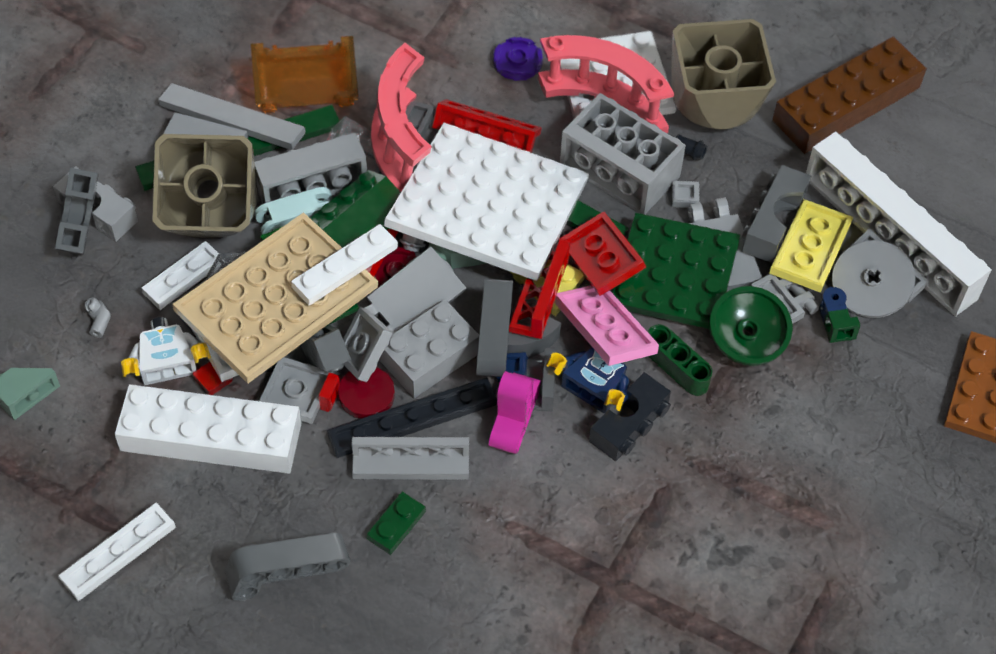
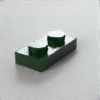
M402 491L367 533V540L391 555L425 514L426 506Z

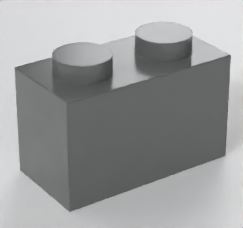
M331 325L322 328L301 344L307 362L325 372H335L344 366L343 363L351 360L339 329Z

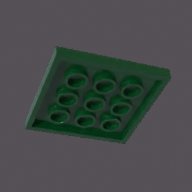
M635 213L628 242L643 259L646 268L614 287L613 295L629 312L709 329L711 311L716 301L728 290L741 234Z

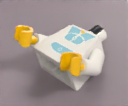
M157 317L151 321L152 330L143 331L140 334V342L134 345L129 357L121 361L123 377H126L129 373H135L136 376H140L141 372L145 386L190 376L196 371L195 363H199V359L203 357L210 359L211 355L206 343H200L190 333H183L180 325L168 326L166 318Z

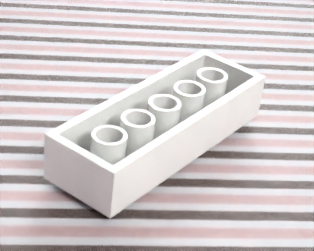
M129 384L115 437L120 451L290 474L302 423L298 406Z

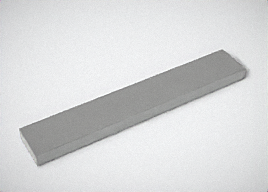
M173 83L158 99L159 105L191 117L245 130L248 136L290 150L295 148L305 134L304 126Z

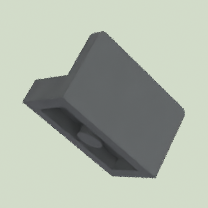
M545 348L544 360L528 359L527 376L541 380L539 395L533 409L535 411L553 412L555 367L546 366L551 354L556 353V349Z

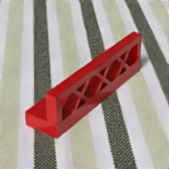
M447 99L438 103L432 128L440 130L443 123L530 153H532L535 138L541 134L542 127Z
M559 239L556 251H552L548 259L552 260L551 265L543 268L539 278H545L543 286L537 288L533 279H526L509 326V332L542 339L569 261L570 241ZM537 296L536 306L530 308L526 300ZM528 316L531 318V327L518 324L521 319Z

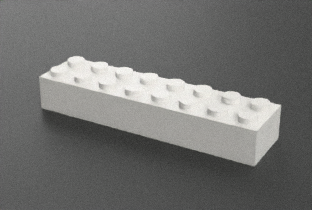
M834 132L813 147L806 174L811 175L809 183L841 213L852 216V223L863 233L870 228L883 241L900 248L909 257L913 267L929 280V284L924 289L955 317L979 299L991 272V269L982 259L974 255L963 242L947 231L943 224L938 223L927 213L925 208L912 200L903 189L894 184L884 172L876 168L866 156L859 153L847 139L841 137L837 132Z

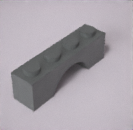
M784 165L781 166L778 174L773 173L767 186L769 191H763L759 201L761 207H755L750 219L752 225H746L741 240H744L745 243L742 252L773 263L786 231V227L778 221L775 214L786 210L798 211L807 193L811 175Z

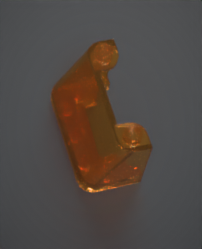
M353 36L340 37L341 42L336 43V45H333V41H328L326 45L277 48V45H272V50H270V48H264V43L251 44L256 107L262 109L264 113L276 112L277 108L337 103L341 107L354 105V101L359 99Z

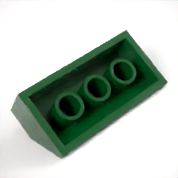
M367 170L351 185L343 189L333 200L325 204L310 219L343 248L379 224L388 230L389 228L384 226L385 218L401 191L386 176Z

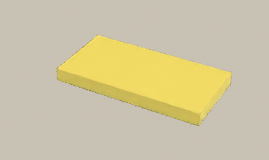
M803 199L769 274L821 293L850 228L853 217Z

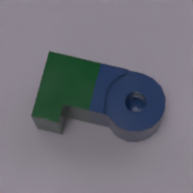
M827 288L823 293L819 309L829 343L855 340L861 325L858 316L850 317L845 304L847 295L840 288Z

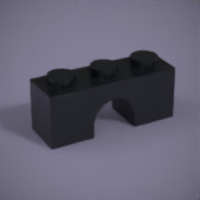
M645 372L626 392L628 400L625 401V405L633 410L635 414L629 417H621L608 409L591 427L589 442L614 461H617L623 454L627 456L634 448L637 438L640 435L646 436L653 426V421L658 416L662 418L671 406L669 403L671 391Z

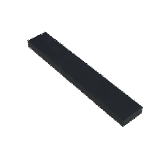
M488 377L329 429L327 433L336 457L340 458L353 453L352 437H403L497 405V397Z

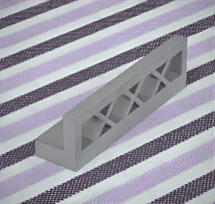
M352 437L353 479L469 480V437Z

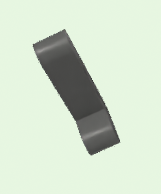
M485 279L476 375L502 377L506 371L513 281Z
M329 533L241 547L231 554L225 568V575L232 599L243 601L257 595L262 584L341 571L350 565L351 560L343 536L340 533Z

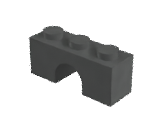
M70 168L65 191L64 210L59 224L55 249L79 254L85 253L99 177L98 173Z

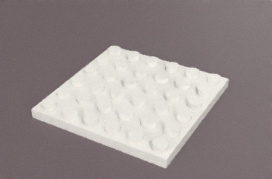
M443 123L431 143V152L416 167L386 216L384 226L537 281L588 181L589 173Z

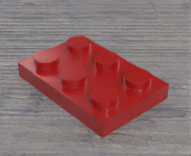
M604 211L560 238L570 241V258L599 296L646 268L643 259Z

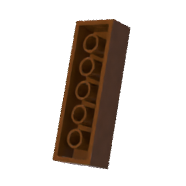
M891 37L778 100L772 121L806 154L815 145L834 132L838 134L843 133L919 89L927 68L895 37Z

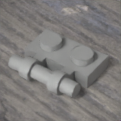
M772 274L751 284V286L763 288L776 295L787 307L792 324L804 318L805 311L802 308H806L810 314H814L819 310V306L814 302L815 297L810 291L806 292L799 284L783 278L779 280ZM791 290L796 297L793 298V296L788 291Z

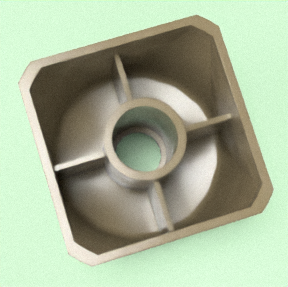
M754 19L679 24L673 30L671 68L673 100L677 109L691 122L711 129L734 128L751 120L759 111L776 83L762 24Z
M163 134L155 141L153 222L159 229L197 238H223L241 232L250 224L256 206L257 186L253 147L245 136ZM212 180L218 183V188L212 196L208 198L198 197V187L202 182Z

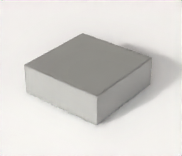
M673 181L672 207L690 208V204L699 203V182Z

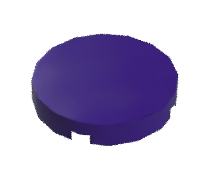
M511 37L506 39V42L499 43L493 53L494 67L500 75L507 79L518 81L532 78L540 71L543 65L542 50L540 47L535 46V42L530 39Z

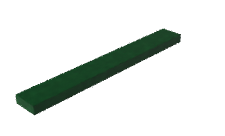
M333 105L284 119L285 121L304 126L305 134L299 142L342 129L341 122ZM251 136L247 138L252 144L254 156L282 148L281 146ZM154 160L135 166L143 190L153 189Z

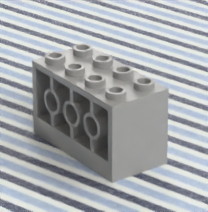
M599 93L562 131L560 163L589 173L588 181L636 212L646 215L669 190L673 181H677L680 178L686 145L678 138L672 137L660 130L658 126L642 119L635 112L619 105L614 99Z

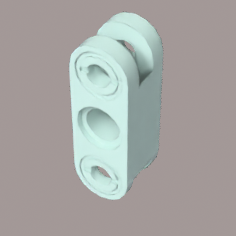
M318 187L262 204L255 210L254 215L257 222L264 223L261 227V233L264 235L271 232L272 229L275 230L285 226L303 212L311 218L325 204L333 200V197L328 188Z

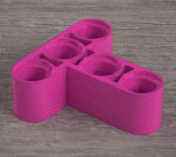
M506 371L503 373L497 394L498 415L489 439L490 447L514 454L518 453L539 395L541 380Z

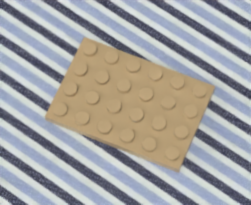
M303 212L173 303V310L242 379L250 383L378 288V281L365 269L309 306L291 287V281L336 253L342 247Z

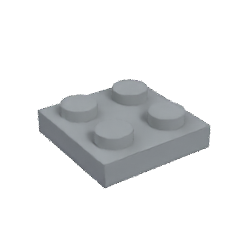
M359 307L343 339L351 360L343 364L358 380L367 382L375 371L381 354L388 346L392 332L365 308Z
M283 357L277 362L259 401L298 406L301 421L313 424L320 409L319 393L329 372Z

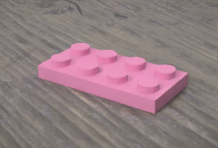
M591 285L557 293L554 303L608 366L658 353L659 344L610 290L599 296Z

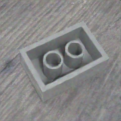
M443 300L392 334L388 346L380 356V362L415 399L478 355L480 335L446 300Z

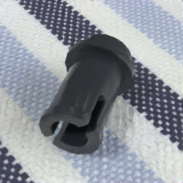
M680 134L676 136L686 145L685 154L693 156L694 160H702L707 151V145L704 144V141L700 140L697 142Z

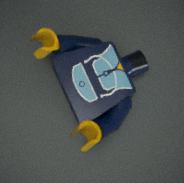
M593 347L587 352L582 351L566 357L559 353L551 354L546 366L555 367L554 373L556 375H560L564 371L562 388L605 414L612 404L617 406L616 410L620 411L622 404L628 400L626 392L630 381L626 376L627 366L624 363L608 366Z

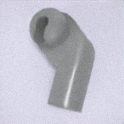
M92 297L84 305L88 314L94 320L89 333L94 337L101 338L111 314L102 301Z

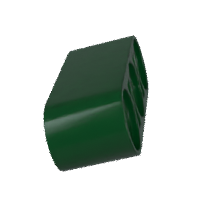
M658 324L650 327L648 333L655 341L662 343L659 344L658 353L648 357L691 395L701 396L705 394L709 389L713 372L709 363L665 325Z

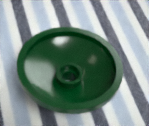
M741 286L724 293L716 301L709 319L710 334L717 348L729 359L743 365L757 366L774 361L786 350L792 337V319L785 304L770 291L755 286ZM743 330H749L751 332V335H745L743 333Z

